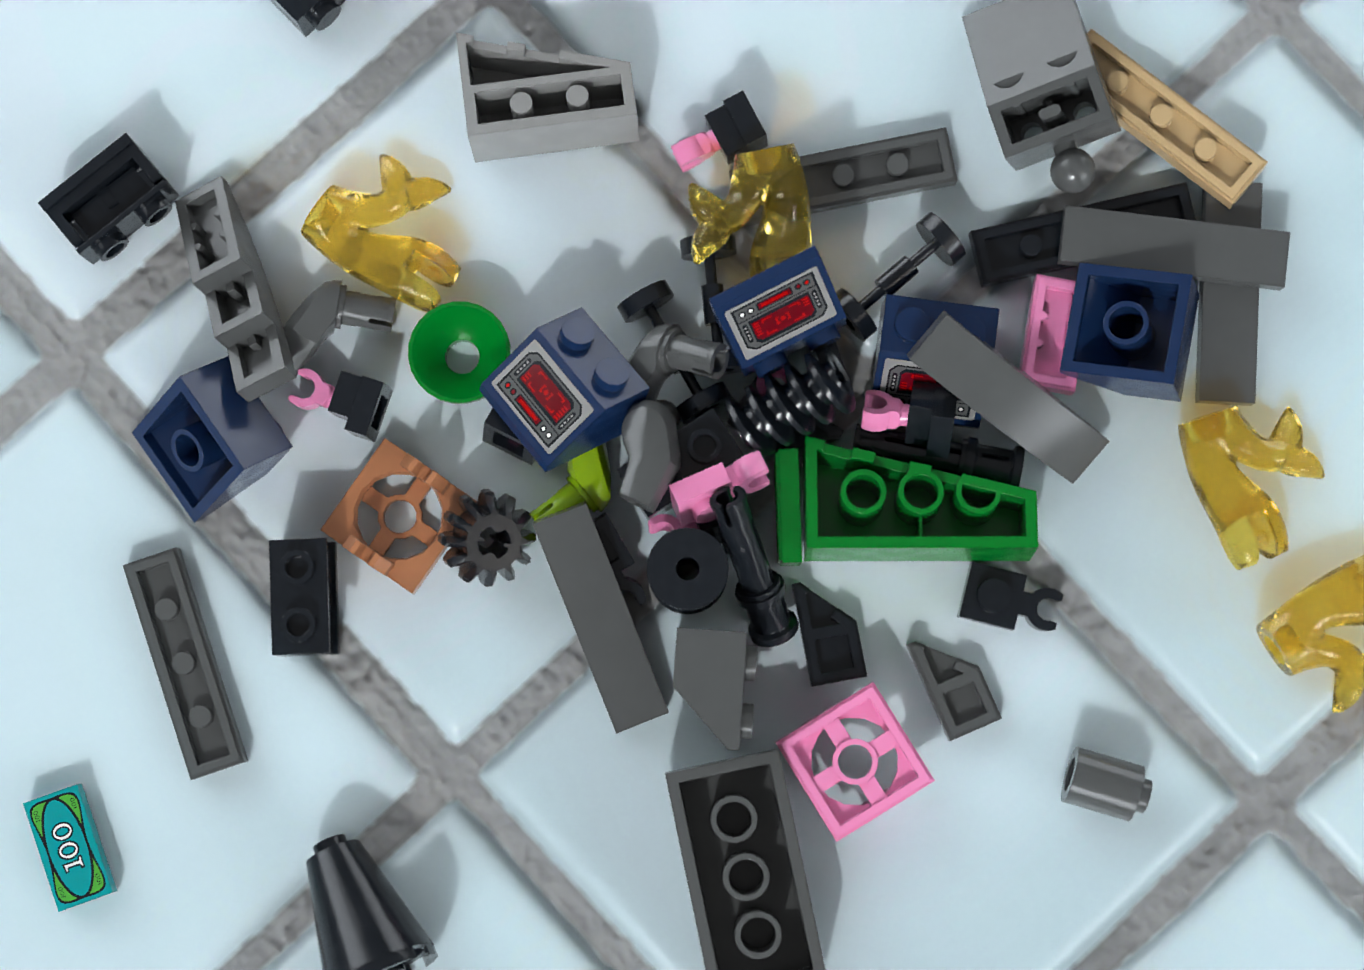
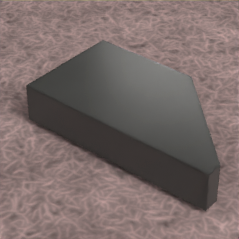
M916 641L906 645L948 741L957 739L1002 719L979 666L947 655Z

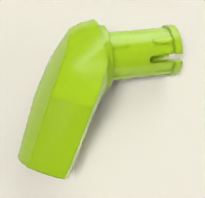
M606 443L567 462L569 476L566 477L568 483L550 499L530 512L534 521L586 501L589 510L593 513L597 510L602 512L611 500V469Z

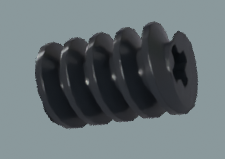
M825 345L827 362L823 364L810 352L804 355L807 372L803 375L790 363L785 365L786 384L781 385L771 374L765 376L764 381L767 394L764 396L751 385L746 386L744 391L747 405L742 407L731 395L724 399L730 419L748 447L760 451L761 455L768 457L776 452V440L782 445L789 446L796 441V430L806 436L813 433L816 429L815 418L825 425L832 423L836 417L835 407L845 414L855 410L856 401L850 379L836 355L827 345Z

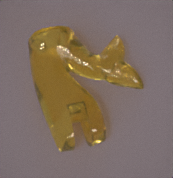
M794 143L735 154L731 185L728 195L724 200L695 183L689 184V208L698 223L691 242L694 264L699 265L720 249L728 241L732 233L737 232L750 221L761 205L763 206L762 215L749 255L750 278L812 247L809 193L803 167Z
M381 154L379 156L382 190L379 193L368 194L331 185L309 212L302 226L301 235L322 255L348 274L419 311L427 313L441 303V296L432 285L415 273L418 271L439 285L452 287L461 271V267L447 252L426 240L413 236L373 233L369 229L396 221L408 211L422 209L450 193L452 188L434 178H413L400 161L387 154Z
M1237 405L1179 424V440L1189 478L1218 535L1227 558L1235 569L1241 570L1256 565L1259 560V552L1265 558L1272 559L1288 551V533L1282 514L1271 497L1238 468L1237 462L1260 471H1279L1292 477L1323 479L1325 473L1319 459L1302 446L1303 429L1295 411L1290 407L1283 411L1268 439L1261 436L1250 425Z
M1364 555L1342 564L1310 583L1262 620L1256 627L1259 639L1265 649L1285 674L1293 676L1320 667L1330 668L1335 673L1332 700L1333 713L1343 712L1352 707L1364 691V653L1351 642L1325 632V630L1333 627L1364 625Z

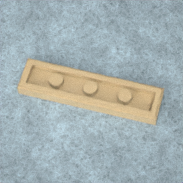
M1090 29L1087 34L1120 126L1227 208L1231 209L1265 169L1268 161L1093 29Z

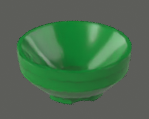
M453 301L428 311L418 321L412 331L408 344V360L411 372L418 384L428 394L438 400L452 404H468L485 398L479 391L481 383L511 354L509 337L501 321L491 311L470 302ZM459 342L473 344L480 354L477 366L469 373H456L447 365L448 351Z

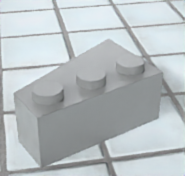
M456 33L467 134L475 162L640 141L630 62L562 50L557 55L528 50L526 45L508 41L507 46L475 41L473 35Z

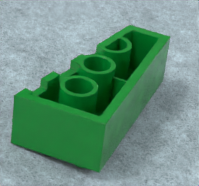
M805 436L803 448L804 561H1030L1038 549L1037 491L967 474L959 476L932 469L930 465L913 461L905 463L876 456L875 452L854 447L853 450L826 444L825 440Z

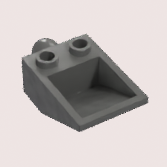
M1002 0L963 16L962 20L986 105L1006 161L1015 171L1055 156L1050 167V176L1054 185L1066 193H1079L1087 189L1095 178L1096 167L1092 157L1084 150L1078 149V147L1122 130L1076 0ZM1083 107H1093L1096 110L1092 114L1076 119L1077 113ZM1032 127H1039L1043 131V133L1024 139L1026 131Z

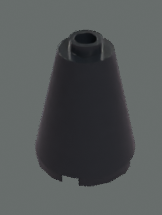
M339 834L324 839L313 847L315 855L306 861L322 970H411L409 964L421 957L426 967L436 960L438 954L433 942L360 840L353 839L347 841L344 834Z

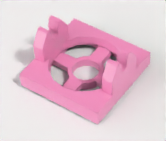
M874 682L832 705L824 712L814 716L799 728L775 742L836 842L935 781ZM845 718L866 719L879 725L885 732L870 742L861 739H851L840 720ZM825 730L836 749L832 755V765L814 776L811 769L812 750L819 735ZM852 744L865 747L872 758L869 772L858 779L845 776L840 771L838 765L841 751ZM895 748L897 752V773L891 786L883 790L874 776L878 768V758ZM840 781H844L848 784L859 785L868 801L861 805L843 804L828 797L824 791Z

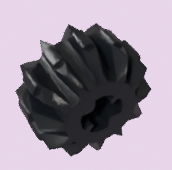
M482 489L478 496L477 504L467 495L460 496L459 505L463 513L458 516L451 511H446L443 516L445 521L454 526L453 531H444L438 534L439 543L452 547L444 555L443 561L451 568L460 566L458 576L467 583L478 576L481 584L485 587H491L496 580L497 571L506 580H514L515 571L511 564L515 560L525 565L531 563V557L521 550V546L531 544L537 540L535 533L522 529L530 521V513L523 508L515 510L516 499L507 493L503 494L496 501L493 491ZM489 527L496 534L489 535L494 541L489 547L484 548L478 541H485L480 534Z

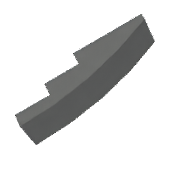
M220 176L176 200L175 204L192 284L205 294L214 338L227 348L236 392L246 401L251 402L297 378L270 285L251 235L228 182Z
M945 310L906 354L909 360L957 398L1072 484L1110 442L1026 372L1018 369L988 343L980 340Z

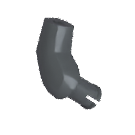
M342 280L324 282L302 302L283 327L296 376L298 375V370L307 364L321 344L334 333L335 328L341 329V324L391 333L396 298L347 291V285H342Z
M665 323L654 327L641 340L628 362L650 387L645 400L656 401L664 381L678 370L697 373L716 380L721 378L728 366L729 350L726 349L727 345L724 343L686 336L679 324Z
M642 400L634 403L626 412L621 423L622 439L629 456V462L619 495L627 502L651 513L655 512L669 485L681 469V452L676 427L680 422V414L676 406L670 401Z

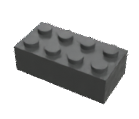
M772 749L665 772L705 970H826L779 750Z

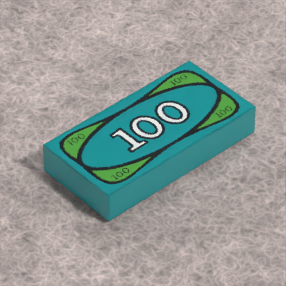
M76 784L23 803L58 912L117 891L82 784Z

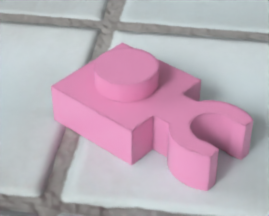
M760 451L746 454L726 468H724L721 462L670 484L672 508L681 526L694 521L701 524L716 519L709 500L719 489L729 486L733 498L735 497L733 492L734 486L744 488L746 494L759 491L768 486L770 481L766 474L769 473V469Z

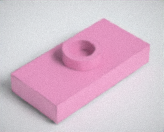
M1037 274L1033 280L1019 369L1022 372H1026L1049 392L1072 396L1076 390L1077 379L1061 374L1060 366L1076 281Z

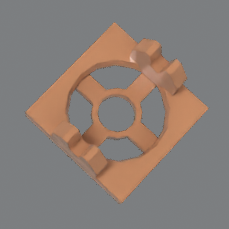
M384 438L320 530L340 543L349 552L365 561L369 566L415 595L448 547L438 542V534L444 531H453L454 527L443 519L444 513L451 511L460 516L463 510L459 505V498L467 494L424 465L421 461ZM391 475H411L417 477L405 495L386 497L372 487L378 480ZM431 488L436 493L441 506V526L438 532L423 522V512L420 506ZM361 501L378 511V522L381 529L369 546L363 539L358 526V507ZM397 501L410 503L416 511L414 526L404 533L391 531L385 522L387 508ZM414 536L428 546L423 552L408 558H389L384 556L396 539H407Z

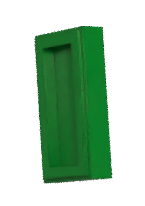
M778 449L774 455L777 563H780V566H800L802 563L798 449Z

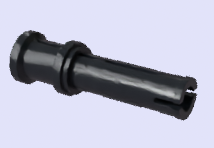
M861 424L856 425L853 442L854 448L875 452L876 456L905 463L913 461L930 465L932 469L959 476L967 474L1019 487L1025 456V449L1022 446L1016 445L1013 450L979 444L978 438L975 437L963 438L962 443L951 441L949 458L945 459L926 456L927 447L904 444L906 433L888 430L870 432L863 430Z
M734 486L733 492L736 498L734 501L730 487H724L710 497L709 504L714 511L738 578L735 588L736 600L739 606L747 611L750 620L748 633L752 642L760 647L779 646L795 636L799 627L798 619L794 612L787 608L784 594L786 593L784 579L780 574L772 570L769 565L747 501L746 491L740 486Z

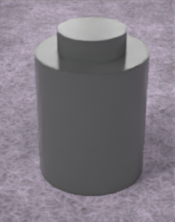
M1076 747L1065 772L1061 801L1130 821L1135 811L1139 813L1145 812L1152 792V780L1145 779V767L1142 765Z

